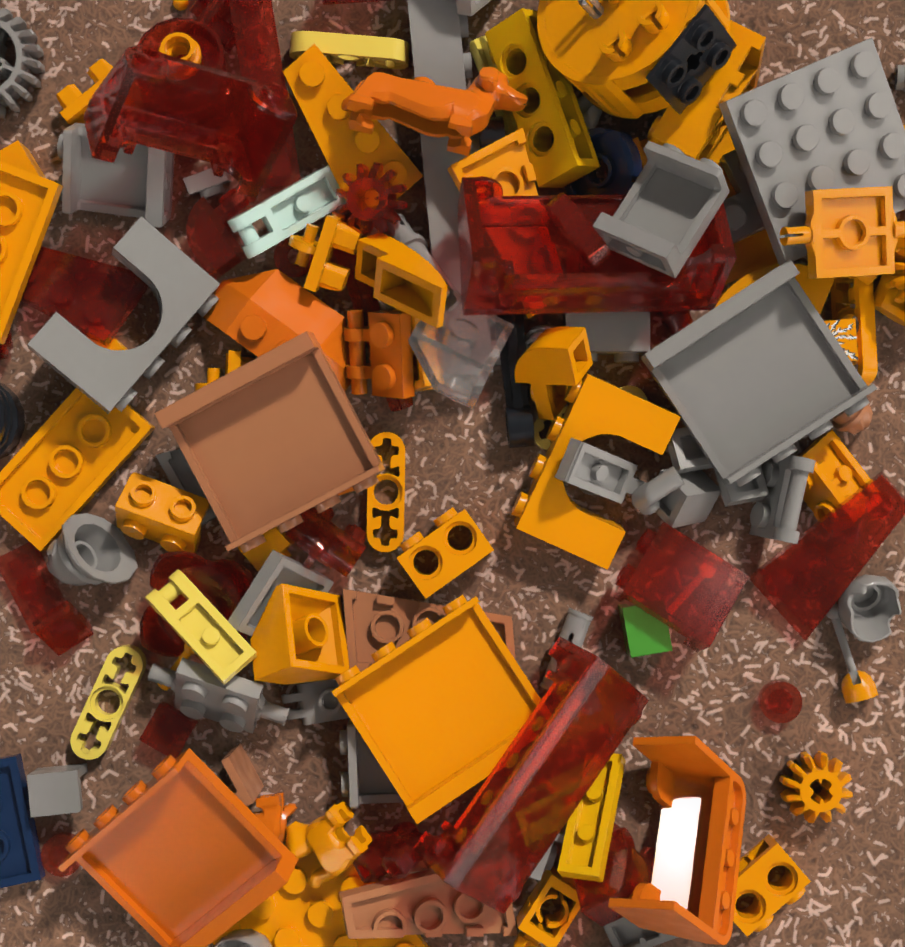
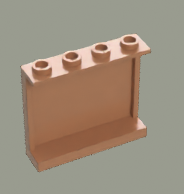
M307 331L154 413L162 429L170 428L230 541V544L225 546L227 552L240 546L242 552L245 553L266 542L263 533L276 526L280 533L304 522L300 515L301 513L314 506L318 514L341 502L338 496L339 493L350 487H353L356 494L379 482L375 474L385 469L314 333Z

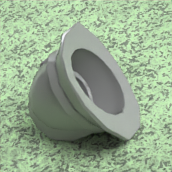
M89 513L71 515L62 525V532L59 538L52 541L46 553L48 555L46 564L48 571L62 583L75 586L99 585L104 582L108 584L126 582L138 568L134 550L119 528L104 518Z

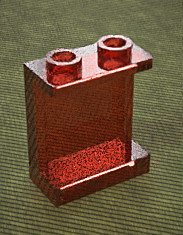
M665 522L653 531L647 528L634 548L640 553L633 565L627 562L615 579L614 584L619 588L613 598L619 602L623 600L630 601L686 637L683 644L695 652L709 648L750 576Z

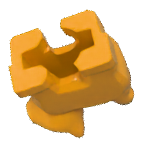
M344 801L331 806L324 816L316 818L310 824L294 821L285 828L286 840L284 845L298 859L307 856L313 851L322 868L312 872L309 884L312 888H319L322 882L332 880L347 870L356 858L368 849L367 846L372 842V837L363 825H360L355 830L354 836H349L344 830L343 826L354 817V813Z

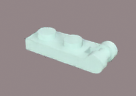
M329 165L250 209L232 217L227 223L233 233L238 232L244 243V246L241 248L247 259H250L306 227L307 223L312 224L340 208L347 201ZM259 219H262L268 230V233L259 237L252 224Z

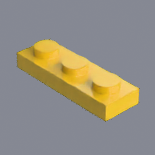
M582 750L557 869L562 877L603 882L626 763L622 754Z

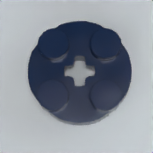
M592 128L588 132L599 164L603 159L604 164L608 166L607 177L605 180L604 178H597L596 171L601 168L599 167L565 186V190L576 205H582L589 212L612 213L617 211L641 173V156L631 135L627 132L610 128Z

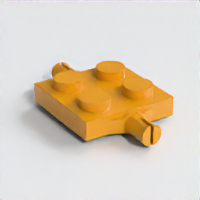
M892 186L805 191L806 220L804 226H785L780 230V235H796V237L780 238L783 246L805 244L808 261V279L895 274L894 251L898 239H905V221H897L893 209Z

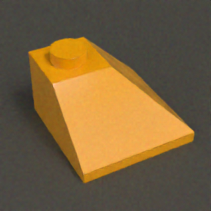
M284 583L277 585L250 639L251 647L257 652V657L252 660L254 681L288 685L335 679L350 669L341 596Z

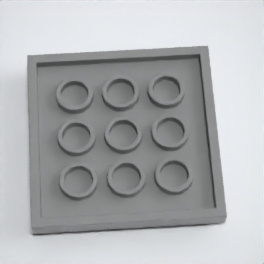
M873 38L864 40L719 104L779 265L789 259L793 262L807 255L805 244L783 246L780 242V238L796 237V235H780L782 227H800L805 224V191L892 186L895 214L905 209V129Z

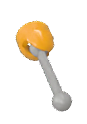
M827 604L824 612L832 620L849 672L844 676L841 683L845 703H855L877 696L878 691L872 677L868 673L856 669L841 620L838 616V604Z

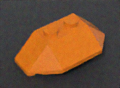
M279 269L221 281L213 293L219 299L203 318L257 357L306 331L314 333L344 392L351 384V379L346 378V365L350 364L349 342L344 341V327H347L344 316L304 289Z

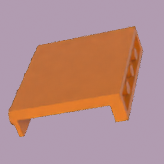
M188 748L176 759L171 754L164 758L151 772L154 778L147 784L142 780L135 783L122 797L125 803L118 809L113 804L106 808L93 822L96 828L90 833L85 829L77 833L65 846L69 854L58 867L63 872L77 861L162 947H207L287 884L298 861V858Z

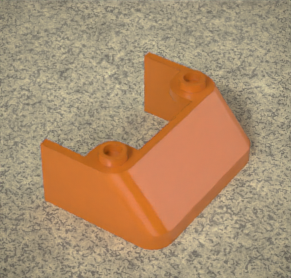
M697 736L634 737L633 746L651 761V768L646 774L647 790L662 805L651 883H639L628 899L609 898L608 907L642 929L705 944L726 945L732 935L746 809L744 782L734 770Z

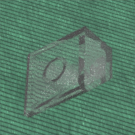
M461 299L459 305L452 311L447 312L445 308L442 327L435 328L419 320L408 342L434 391L474 409L515 325Z

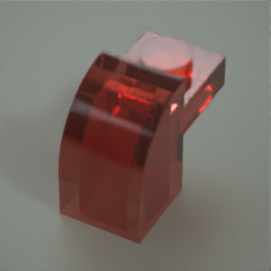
M248 185L241 190L239 187H236L226 192L219 199L220 205L215 209L203 196L195 203L189 213L186 225L188 244L206 272L215 280L247 258L240 244L229 231L231 228L227 221L260 203Z
M614 823L603 882L574 879L581 912L602 927L623 918V916L608 907L609 898L628 899L639 883H651L652 879L651 862L635 850L633 838L625 827L621 828Z

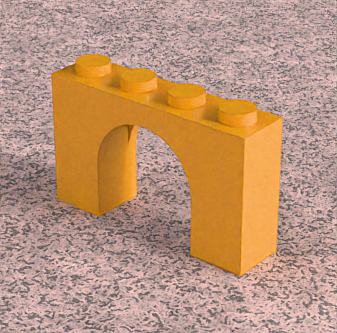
M586 373L577 386H569L564 400L569 402L563 418L556 416L546 436L547 439L551 440V444L545 456L538 454L529 472V477L534 480L527 494L522 491L519 493L511 514L516 516L514 521L516 529L608 570L626 531L620 524L576 504L567 495L564 482L555 478L571 437L584 441L592 436L612 434L663 455L681 416Z

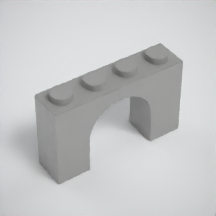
M142 216L113 247L112 255L145 282L154 293L159 306V323L153 336L144 344L133 349L110 350L95 344L59 313L55 312L27 344L29 350L107 414L114 407L121 412L138 393L132 386L142 375L150 380L165 362L159 356L169 344L177 348L192 331L186 325L196 312L204 317L219 299L213 293L220 283Z

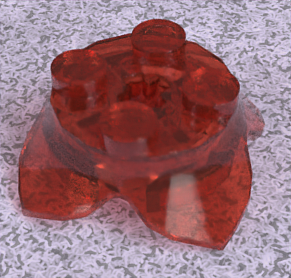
M174 551L160 554L150 572V587L152 590L156 589L159 591L170 582L168 577L179 569L227 621L254 580L251 572L234 560L219 559L210 561L189 551ZM179 595L170 604L176 610L187 599ZM149 605L140 621L141 646L161 656H180L185 650V642ZM237 631L247 641V634Z

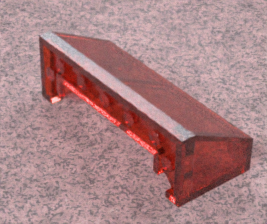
M483 176L462 177L457 208L463 315L712 310L717 304L737 258L724 203L720 206L679 274L674 278L602 245L593 228V224L601 212L613 216L626 195L503 196L502 185L495 179Z
M562 637L558 638L548 653L557 663L556 671L553 672L549 669L545 675L547 679L553 682L459 820L455 825L445 820L441 825L445 832L438 836H434L425 830L413 847L444 882L503 914L511 903L518 899L524 884L629 729L639 721L642 710L649 701L601 658Z

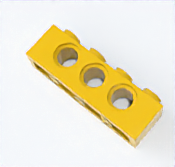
M521 8L485 32L490 47L489 55L497 70L507 75L510 87L526 95L529 99L527 106L523 110L512 111L516 122V130L523 127L526 138L525 148L529 162L533 164L538 187L563 188L601 166L572 84L550 63L543 52L537 31V11Z

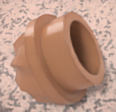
M869 404L848 417L843 411L832 418L833 426L838 431L849 432L855 435L869 427L873 411Z

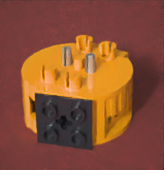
M539 0L537 31L541 47L547 59L594 106L616 117L638 119L643 114L657 112L669 106L680 115L688 105L692 104L699 97L702 87L716 70L722 68L727 63L731 52L737 46L729 35L731 22L727 0Z

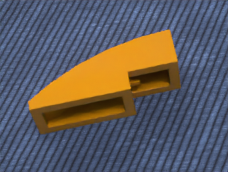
M382 232L358 239L354 279L373 287V298L435 328L442 327L448 286L441 274L416 251Z

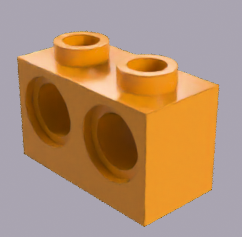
M452 507L433 521L437 529L425 537L418 531L399 545L403 553L397 557V560L425 599L494 551L491 544L465 509L457 513L454 507ZM459 525L467 527L472 533L470 545L460 550L453 548L448 542L449 531ZM430 550L435 553L438 558V566L433 572L422 573L417 570L414 558L418 552Z
M770 834L740 859L736 901L741 895L746 893L754 894L752 904L745 909L736 908L735 901L733 921L747 937L753 932H760L768 927L773 921V914L785 904L790 905L799 900L805 892V886L811 882ZM785 866V873L780 880L776 882L768 881V873L773 867Z

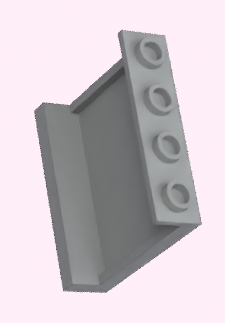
M791 259L776 267L641 357V360L676 413L681 416L680 419L724 485H729L736 481L738 486L741 487L761 474L758 466L770 458L773 459L775 464L797 451L793 443L807 434L811 440L824 434L833 427L830 419L843 411L848 417L861 410L870 403L866 396L877 390L875 384L866 385L795 279V276L800 272Z

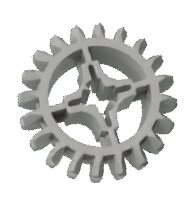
M5 8L0 10V80H6L0 85V118L4 119L6 116L5 106L7 105L14 112H20V105L17 102L20 97L25 101L33 102V97L27 91V88L29 86L42 88L41 82L33 76V73L45 72V66L37 60L44 55L43 49L38 44H35L38 40L37 35L32 29H27V23L21 17L13 18V14ZM8 37L12 39L16 50L15 66L10 65L5 60L7 51L5 42Z

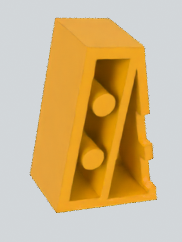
M730 20L729 35L737 46L731 52L727 63L715 71L702 87L699 97L692 104L688 105L680 115L671 106L667 107L663 116L659 115L652 123L647 138L661 146L665 143L672 144L685 155L699 161L701 158H708L728 129L719 104L757 87L766 37Z

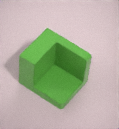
M662 601L631 606L627 604L618 605L626 654L629 657L633 658L673 651L665 605Z

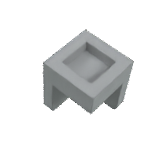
M668 469L661 470L659 475ZM702 470L679 474L685 484L659 500L660 506L655 513L670 528L704 522L710 514L721 491L719 486Z
M87 763L37 768L27 775L30 816L41 817L80 812L83 809L80 777L88 771Z

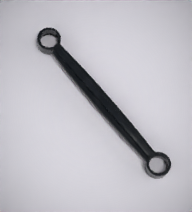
M502 116L491 117L487 127L478 133L480 149L505 137ZM487 244L488 257L491 259L493 281H491V288L496 308L497 322L495 323L496 338L499 341L500 367L506 403L505 419L509 448L534 446V424L531 405H529L528 383H515L514 375L516 364L526 351L523 308Z

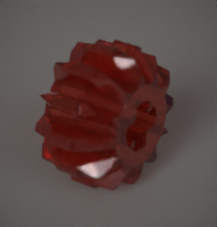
M374 162L370 171L364 163L357 164V177L351 173H344L342 176L349 189H336V195L346 198L347 202L346 204L339 205L337 211L338 213L351 212L352 214L346 222L347 225L355 227L361 222L360 229L364 235L371 234L373 227H375L379 234L386 233L388 231L387 221L394 225L401 222V218L394 211V208L406 209L408 207V202L405 200H397V194L405 192L407 187L405 184L393 186L392 183L397 178L398 172L390 169L383 175L382 163ZM366 191L378 192L379 196L374 198L379 200L378 206L368 207L365 201L369 200L368 197H365Z

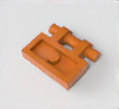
M364 310L347 311L348 327H344V341L349 342L350 364L346 365V378L351 379V394H367V379H371L372 396L399 399L414 397L411 316L401 311L368 312V326H364ZM365 341L369 342L370 363H366Z

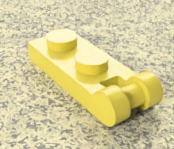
M177 569L168 577L170 582L159 591L153 589L145 596V599L225 685L257 657V652L186 575ZM179 595L184 596L187 601L175 610L170 603Z

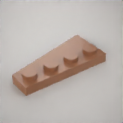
M343 589L346 640L350 668L357 665L359 670L362 671L375 662L371 654L391 641L397 648L410 639L406 631L427 617L431 624L435 623L446 615L442 609L445 605ZM484 612L513 657L516 658L512 616Z
M500 851L339 892L345 931L349 939L403 938L404 935H424L428 938L442 937V934H465L466 937H484V934L501 933L503 936H518L505 857Z

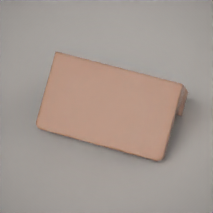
M240 743L234 746L221 762L233 783L228 788L246 806L254 803L264 785Z

